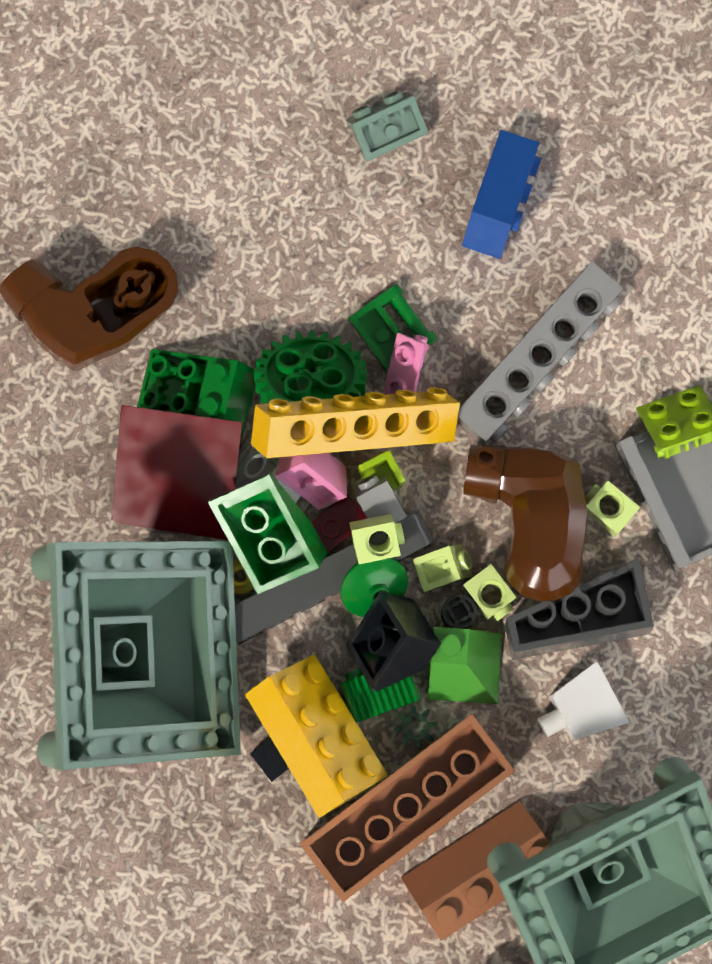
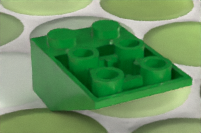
M151 349L137 407L242 422L240 438H243L255 388L254 369L238 360Z

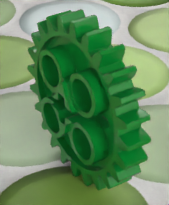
M310 330L308 337H303L299 331H296L295 339L282 335L283 344L271 341V350L263 349L262 358L256 359V369H254L255 392L260 394L261 403H269L272 399L294 402L301 401L303 397L333 399L334 395L337 394L360 397V395H365L366 361L361 360L360 350L352 351L351 342L341 345V336L339 335L332 340L328 339V332L326 331L321 337H315L313 330Z

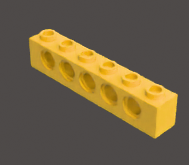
M438 387L427 388L426 392L397 390L396 394L386 395L379 392H367L365 396L352 397L346 394L334 395L333 399L303 397L301 401L294 402L272 399L268 404H255L251 445L264 457L275 458L454 442L460 402L447 394L445 389Z

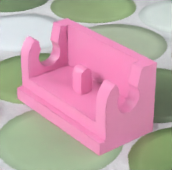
M330 453L279 457L276 477L318 510L347 497L346 466Z

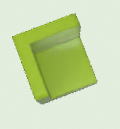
M390 450L358 466V472L362 480L373 474H376L377 477L385 474L393 491L405 486V479Z

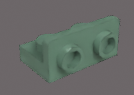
M401 90L391 92L383 97L384 102L374 107H371V104L361 106L352 111V117L346 119L348 127L352 129L363 157L367 162L429 133L412 94L408 92L402 93Z

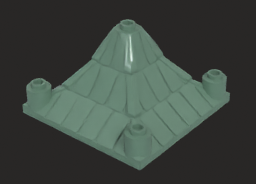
M229 541L53 542L39 546L34 550L30 563L32 572L39 580L50 582L52 591L51 619L53 621L52 650L54 653L53 678L55 685L54 706L56 724L55 731L46 732L38 742V758L43 765L55 768V770H70L241 755L233 548Z
M671 757L664 759L658 764L653 773V780L660 791L655 793L654 796H649L643 800L620 807L603 802H580L569 806L562 812L554 827L553 841L537 855L527 859L521 848L515 843L499 844L489 853L487 866L502 891L534 964H665L712 940V807L702 778L696 770L692 771L684 759Z

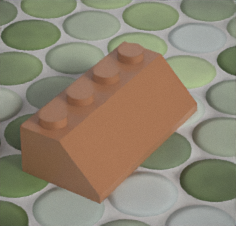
M520 801L401 877L440 941L505 900L499 885L487 866L488 855L497 845L503 843L518 844L528 859L537 855L550 844Z

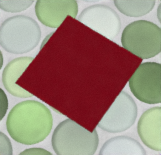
M121 405L111 520L125 525L228 540L208 502L235 489L242 422Z

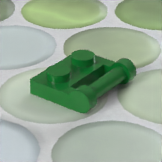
M398 284L392 286L348 317L352 327L386 373H388L397 333L402 332L385 311V306L392 304L414 335L428 338L427 344L429 347L438 341L435 333L427 330L402 296L404 291Z

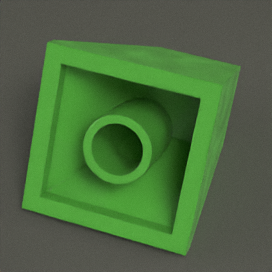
M433 627L432 629L441 644L430 659L428 700L498 704L502 634L471 629Z

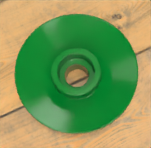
M394 558L363 564L357 562L348 570L342 580L340 587L341 600L352 614L364 617L380 591L404 597L408 586L407 573L401 563Z

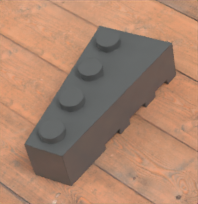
M639 558L628 562L625 566L614 571L606 572L581 586L578 585L572 594L556 601H543L508 617L505 623L511 660L649 635L654 627Z

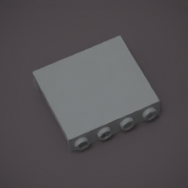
M646 431L635 437L630 436L619 441L615 447L675 572L712 555V442L704 445L699 444V448L694 449L691 442H688V452H684L680 445L681 453L670 456L668 459H665L664 456L657 458L653 448L655 442L649 432Z

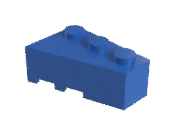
M500 130L469 219L462 247L501 259L510 230L517 232L523 212L517 210L519 203L526 204L533 185L526 182L529 175L536 177L542 157L536 156L540 142Z

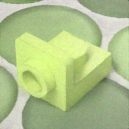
M462 544L450 545L413 559L423 592H428L473 576L471 572L472 559Z

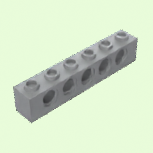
M592 261L460 407L457 423L482 445H486L489 440L496 443L508 430L505 422L513 414L519 418L532 403L527 399L535 389L542 392L553 380L554 376L550 372L559 363L564 367L577 353L573 348L574 345L581 338L587 342L600 326L595 322L600 316L605 313L609 317L622 303L618 296L624 288ZM583 298L591 300L595 306V311L591 313L582 312L578 308L577 301ZM557 324H566L571 328L572 336L561 338L555 333L554 327ZM544 349L549 354L550 361L545 364L535 362L532 358V351ZM513 374H520L525 377L527 386L523 389H515L510 385L509 377ZM491 399L501 401L504 405V412L500 415L489 413L486 409V402Z

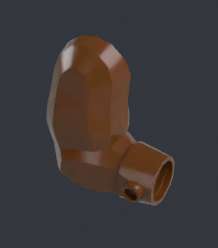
M136 246L120 251L99 272L84 279L73 290L62 287L63 283L36 259H31L20 265L0 285V294L17 320L23 322L34 340L47 353L73 371L81 370L103 358L128 348L172 306L178 293L177 274L169 261L154 250Z
M470 444L463 494L493 503L501 500L511 508L509 523L511 543L504 566L508 582L522 596L536 601H556L572 594L581 582L583 550L587 528V507L580 464L577 460L561 453L533 447Z

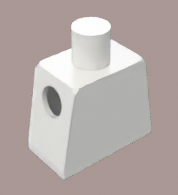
M598 662L588 666L551 694L549 699L555 710L538 718L539 724L547 737L566 729L571 741L629 722Z

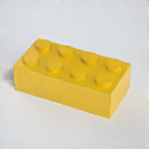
M315 654L267 677L245 694L318 818L364 793L388 777L387 772Z

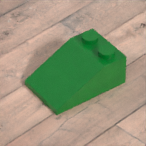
M272 473L213 498L208 502L257 594L318 569L328 554L310 520Z

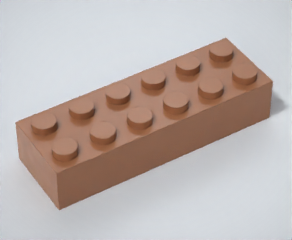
M470 714L311 834L300 845L341 901L345 902L505 780L515 770L473 714Z

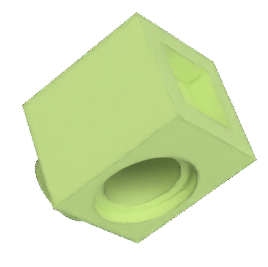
M609 481L602 488L595 484L585 496V500L588 503L586 505L587 515L613 537L623 529L640 508ZM609 498L615 502L617 506L615 515L608 516L602 513L599 507L601 499Z
M391 514L349 522L359 564L401 556L399 545L405 544L401 523L394 524ZM383 531L387 533V540L381 545L371 544L369 538L374 532Z
M492 564L461 587L467 596L475 602L477 609L486 621L493 616L499 621L514 609L510 603L517 597ZM487 586L498 589L500 592L499 603L495 605L485 603L481 596L482 589Z

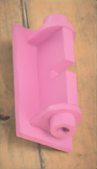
M397 333L384 385V395L396 394L397 390L416 392L420 369L423 365L425 353L429 350L428 338L414 335L413 339L402 333Z

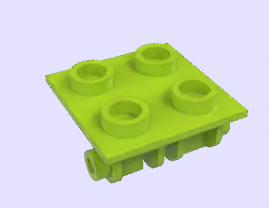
M700 385L636 407L638 415L655 442L653 448L657 458L664 456L665 459H668L670 456L681 453L680 445L684 452H688V442H691L694 449L699 448V444L704 445L712 442V404Z

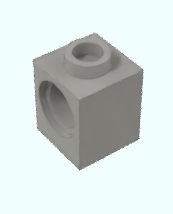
M373 474L358 483L359 488L355 489L354 493L367 519L391 514L395 524L407 517L385 474L379 477Z

